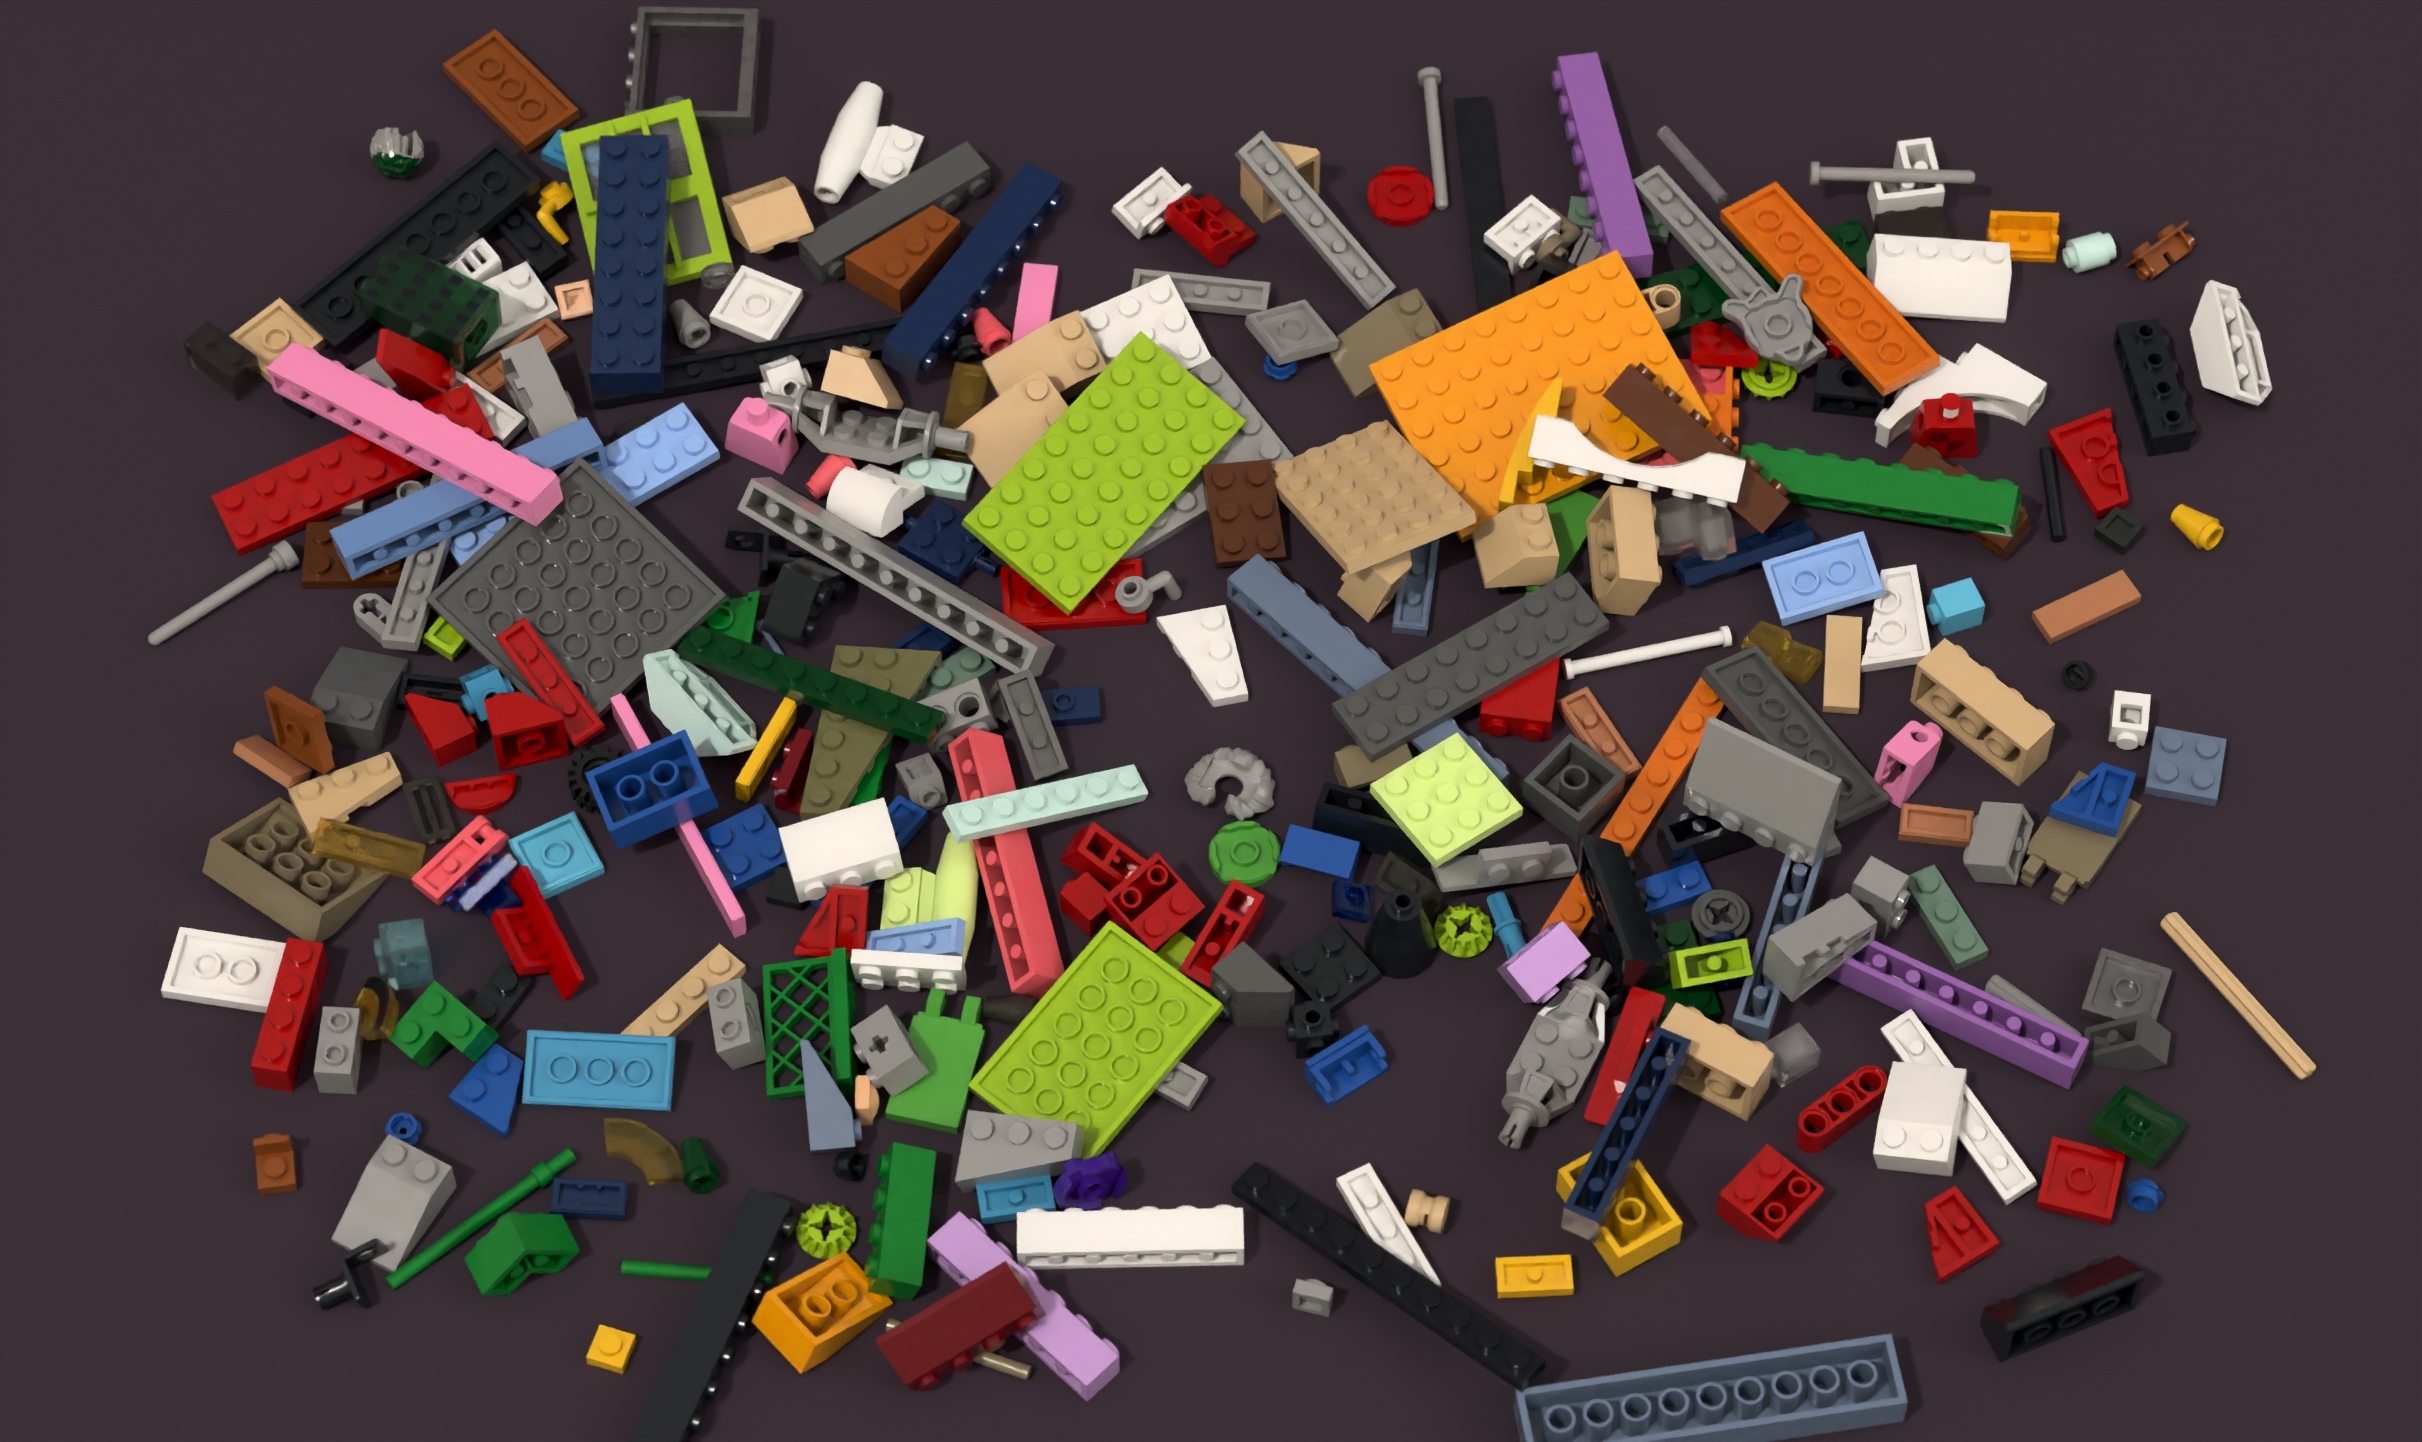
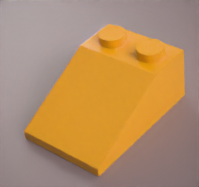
M843 1251L766 1292L752 1322L802 1374L830 1358L892 1307L893 1302L888 1296L868 1292L869 1278L864 1276V1271Z

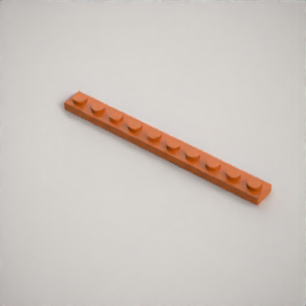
M1701 677L1600 835V838L1621 843L1626 856L1633 857L1692 763L1710 716L1719 719L1726 708V705ZM1578 872L1541 931L1552 922L1563 921L1579 941L1585 934L1594 916Z

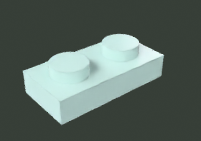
M915 455L903 460L899 475L924 484L925 494L966 501L974 474V466L937 458L924 459L922 456Z

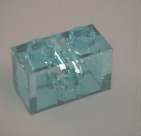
M423 918L378 924L380 938L373 939L376 961H378L380 977L388 978L390 990L431 985L434 981L432 958Z

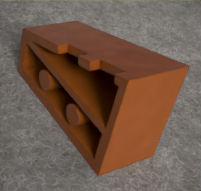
M934 205L930 206L844 257L846 281L902 313L962 244L961 221Z

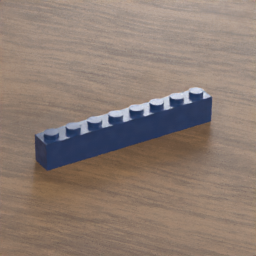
M1027 161L885 339L881 358L882 363L914 381H917L924 371L930 372L941 349H948L955 339L956 330L960 325L966 326L969 323L975 306L979 302L983 304L991 293L992 285L996 280L1001 281L1006 276L1013 258L1018 259L1022 256L1031 235L1037 236L1044 226L1046 216L1049 213L1054 214L1058 210L1063 200V196L1060 195L1062 180Z

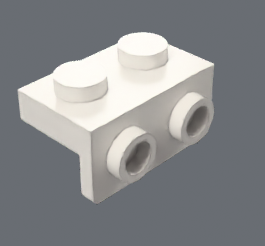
M1161 167L1113 206L1111 212L1140 240L1148 232L1154 235L1164 226V215L1167 205L1190 195L1192 186L1187 183L1181 187Z

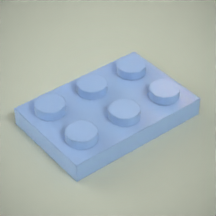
M1863 531L1761 561L1782 626L1884 596L1883 586Z

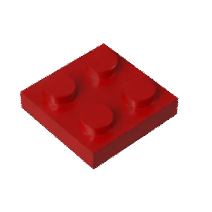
M2052 1136L2036 1208L2110 1226L2126 1154Z

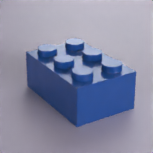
M685 729L585 773L606 826L618 850H622L719 807L695 748Z

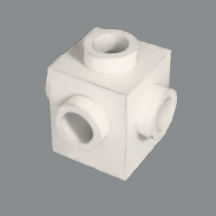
M792 355L759 366L764 380L763 383L759 384L763 398L766 391L795 398L802 385L812 388L811 378L807 369H801L799 360Z

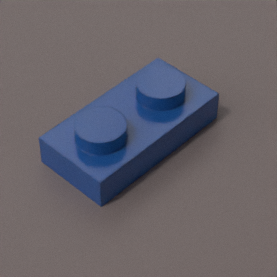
M1698 860L1635 881L1636 886H1642L1647 899L1645 911L1648 918L1695 903L1702 894L1712 890Z

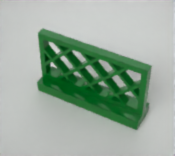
M846 947L831 949V956L763 965L765 1049L767 1055L766 1088L769 1101L805 1096L803 1071L799 1070L791 1062L801 1052L800 1040L808 1039L810 1042L821 1030L830 1036V1042L820 1053L817 1050L815 1052L822 1063L831 1069V1077L839 1090H842L844 1096L855 1095L858 1057L852 1045L857 1043L850 1030L856 1025L855 983L851 957ZM827 968L828 976L818 987L806 980L814 970ZM789 974L794 980L781 993L773 987V976ZM802 984L813 993L799 1006L789 997ZM821 998L829 1004V1009L818 1020L807 1011ZM783 1003H786L795 1012L782 1025L774 1019V1013ZM803 1016L814 1025L802 1038H799L790 1029ZM774 1027L778 1029V1031L775 1034ZM786 1035L797 1044L783 1058L775 1052V1046ZM786 1068L798 1076L789 1086L776 1088V1078Z

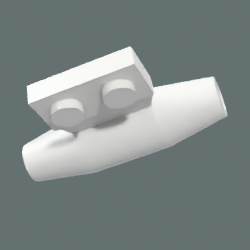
M859 83L838 114L820 158L814 194L823 202L831 204L839 202L858 172L870 185L885 189L910 174L924 136L893 124L892 126L877 127L883 91L874 83Z

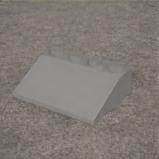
M1710 716L1685 786L1683 805L1687 806L1697 815H1706L1720 822L1728 830L1739 831L1752 837L1761 846L1772 847L1785 853L1794 862L1805 863L1813 867L1833 834L1842 779Z

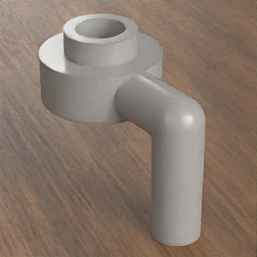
M1162 571L1147 580L1139 576L1125 578L1118 584L1115 597L1125 612L1137 614L1150 606L1153 600V592L1163 587L1171 600H1178L1182 596V591L1169 571ZM1136 589L1133 594L1128 595L1130 591Z

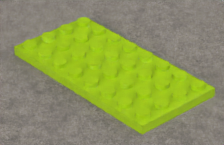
M1140 331L963 519L961 525L1069 616L1201 473L1202 465H1208L1244 426L1246 420Z

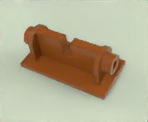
M2186 221L2177 228L2171 223L2156 234L2159 241L2151 246L2149 241H2146L2131 252L2134 259L2124 265L2125 268L2134 263L2138 268L2136 270L2137 276L2141 280L2145 281L2146 279L2152 280L2155 278L2156 275L2170 266L2163 254H2166L2173 264L2182 256L2192 251L2195 240L2190 234H2185L2182 230L2189 222Z

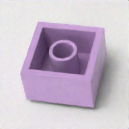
M1563 921L1552 922L1496 970L1524 1003L1536 1002L1538 1004L1541 1002L1543 1004L1559 991V988L1556 986L1558 982L1562 979H1573L1587 967L1584 960L1591 954Z

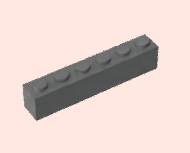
M966 141L815 228L814 232L798 238L800 259L822 285L832 280H837L846 274L844 257L930 206L934 205L951 214L960 205L972 198L982 196L991 188L990 167Z

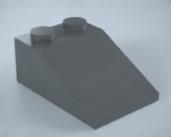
M340 646L315 686L309 702L310 705L317 706L323 712L326 719L325 728L327 736L332 744L379 753L395 706L401 676L408 669L409 659Z

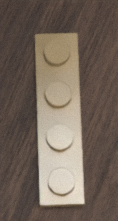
M721 944L717 945L620 1034L676 1037L709 1007L706 988L742 977L746 973V965Z

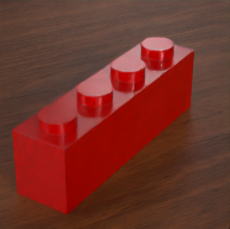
M295 938L287 939L250 1066L257 1087L293 1092L329 967L324 943Z

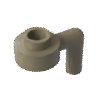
M1550 208V210L1561 218L1560 230L1563 234L1560 236L1552 234L1541 244L1535 257L1538 263L1549 252L1566 260L1569 255V251H1567L1568 246L1581 235V229L1554 208Z

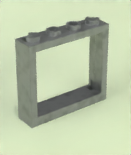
M638 7L637 22L631 24V39L636 41L635 47H629V67H633V74H627L626 92L631 94L630 101L624 102V116L646 111L644 110L651 35L743 37L737 111L694 110L701 136L753 137L761 34L759 9ZM678 120L649 127L651 135H682ZM642 130L631 132L632 135H643Z

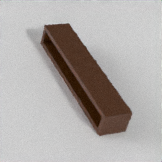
M1642 362L1638 366L1630 363L1602 395L1680 463L1695 459L1709 451L1742 458L1733 450L1737 446L1733 440L1723 432H1720L1718 435L1714 434L1706 427L1710 421L1695 408L1691 412L1685 409L1680 404L1683 398L1670 386L1667 385L1663 390L1653 381L1657 375ZM1747 454L1744 458L1746 464L1737 502L1728 501V505L1763 534L1792 500L1787 497L1790 490L1775 477L1771 482L1760 473L1763 467Z

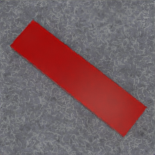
M525 617L495 637L541 702L562 713L566 735L576 750L606 730L603 722Z

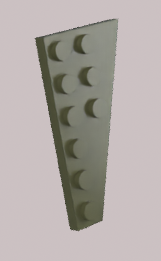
M836 645L830 672L913 701L917 693H922L928 684L927 678L932 670L937 669L942 662L941 651ZM822 709L800 808L801 821L846 809L858 792V784L866 773L869 774L875 765V758L881 749L885 750L894 734Z

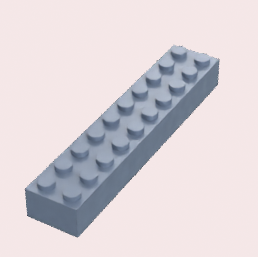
M1884 1334L1527 1387L1522 1393L1515 1389L1514 1413L1520 1442H1771L1904 1422L1908 1401L1892 1334Z

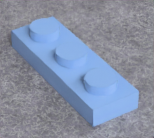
M955 917L867 932L865 950L963 956L966 922Z

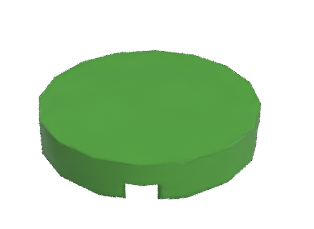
M1236 821L1225 825L1209 844V865L1213 874L1223 884L1228 886L1232 879L1251 889L1262 886L1275 876L1280 866V845L1275 834L1270 830L1268 832L1265 828L1261 827V824L1254 821Z

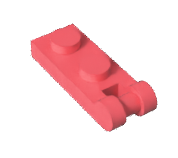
M479 815L411 878L412 884L440 906L492 855L501 852L507 846L510 837L501 829L495 830L492 828L491 822L483 815ZM483 838L485 841L480 845L475 840Z

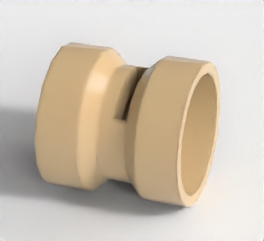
M1413 1189L1406 1209L1405 1224L1415 1228L1419 1225L1426 1226L1429 1231L1441 1234L1446 1221L1450 1198L1440 1195L1433 1198L1427 1196L1424 1191Z

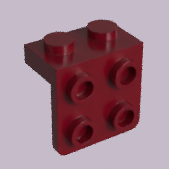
M799 728L794 740L789 739L786 743L783 753V760L785 762L782 769L777 768L775 770L770 788L775 793L776 809L800 815L814 748L812 731Z

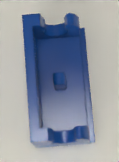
M1290 824L1279 863L1287 867L1293 865L1342 878L1344 882L1351 884L1361 857V845L1358 841Z
M1365 1024L1306 1060L1304 1079L1325 1106L1329 1108L1386 1073L1388 1065L1383 1057L1387 1055Z

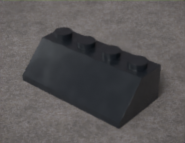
M1590 834L1581 836L1578 874L1608 959L1613 967V973L1621 995L1629 994L1633 986L1646 990L1664 985L1665 972L1670 969L1669 959L1664 948L1659 949L1656 941L1658 939L1657 925L1654 918H1648L1645 911L1647 899L1643 887L1636 886L1634 880L1636 868L1632 857L1625 855L1621 843Z
M2120 1255L2110 1259L2101 1257L2090 1262L2085 1269L2075 1273L2073 1271H2065L2057 1275L2052 1282L2042 1286L2038 1284L2030 1285L2024 1288L2019 1295L2007 1300L2005 1298H1997L1991 1301L1983 1309L1979 1325L1998 1361L2002 1363L2134 1310L2145 1275L2141 1269Z

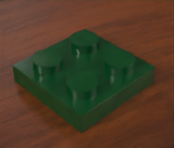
M2124 1085L2091 1119L2087 1130L2099 1137L2103 1142L2112 1145L2131 1157L2135 1162L2151 1170L2184 1134L2188 1123L2127 1085Z

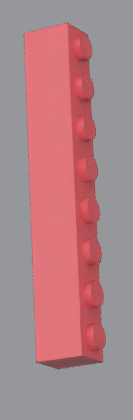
M970 727L947 745L962 802L1016 790L1001 735ZM1027 828L974 839L973 845L1011 991L1042 999L1065 970Z

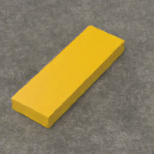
M784 697L735 781V798L746 803L750 801L797 720L796 701Z

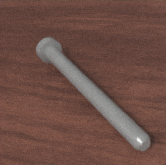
M1427 67L1418 72V83L1424 87L1435 206L1438 210H1445L1449 202L1437 85L1441 83L1442 79L1439 69Z
M1811 161L1809 184L1819 185V180L1971 184L1975 181V172L1971 170L1820 167L1819 161Z

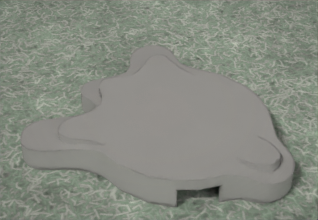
M1786 275L1779 291L1775 294L1769 293L1764 286H1758L1745 300L1729 299L1723 303V316L1735 322L1741 328L1745 341L1759 356L1781 361L1788 366H1796L1803 362L1805 358L1804 351L1811 341L1813 325L1810 312L1801 301L1803 280L1800 275Z

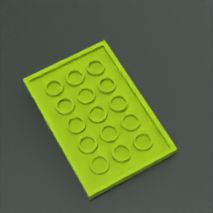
M1109 920L969 1082L968 1087L971 1092L1000 1114L1078 1123L1085 1135L1081 1158L1086 1160L1097 1157L1223 1011V1004Z

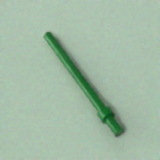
M567 1147L547 1163L540 1162L529 1170L530 1175L387 1276L385 1280L392 1290H395L537 1187L542 1189L551 1183L555 1174L576 1160L573 1152Z

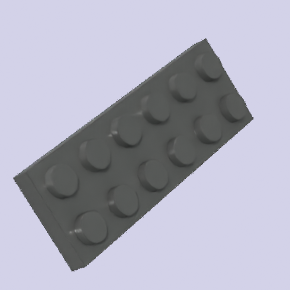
M1757 645L1704 668L1701 678L1752 736L1842 779L1834 831L1887 805L1890 799L1887 793Z

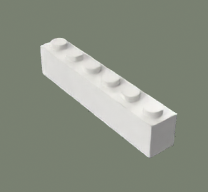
M1185 1205L1176 1209H1159L1153 1206H1145L1138 1210H1121L1117 1207H1106L1101 1211H1084L1080 1208H1068L1064 1211L1047 1212L1036 1208L1026 1212H1017L1018 1265L1020 1267L1027 1266L1030 1269L1244 1265L1243 1208H1234L1231 1205H1218L1214 1208L1197 1209L1194 1206Z

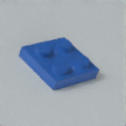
M762 803L700 832L733 894L774 875L777 866L788 868L779 831Z

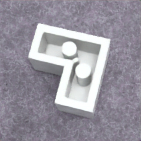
M1931 137L1897 141L1894 168L1939 169ZM1869 182L1867 198L1874 224L1941 216L1945 190L1943 183Z

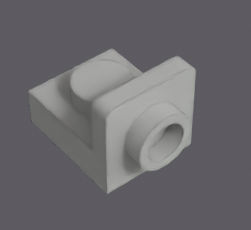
M929 752L895 764L898 777L908 792L910 802L926 811L948 802L942 775Z

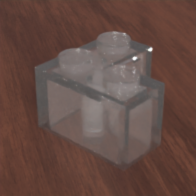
M1694 494L1693 499L1675 496L1653 502L1652 504L1656 507L1654 530L1655 534L1659 537L1658 554L1660 556H1673L1680 554L1684 549L1694 547L1703 561H1715L1725 558L1727 554L1737 552L1731 513L1726 507L1706 503L1708 496Z

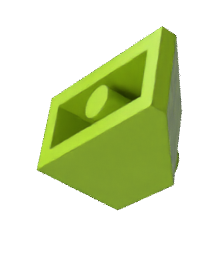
M1747 938L1667 953L1673 989L1753 975Z

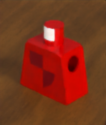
M1946 393L1941 399L1923 400L1909 427L1910 447L1914 442L1924 448L1926 445H1929L1936 449L1943 456V459L1978 458L1972 400L1960 398L1955 393Z

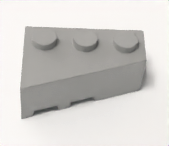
M538 335L500 350L506 389L519 413L525 416L526 426L534 440L582 419L581 416H576L572 398L567 390L564 391L558 373L551 364Z
M1848 893L1837 899H1831L1824 906L1768 937L1762 972L1793 1002L1874 941L1877 921Z
M968 1110L955 1183L964 1194L974 1192L976 1185L1044 1175H1050V1177L1061 1175L1064 1173L1062 1168L1065 1163L1074 1158H1081L1085 1135L1078 1123Z

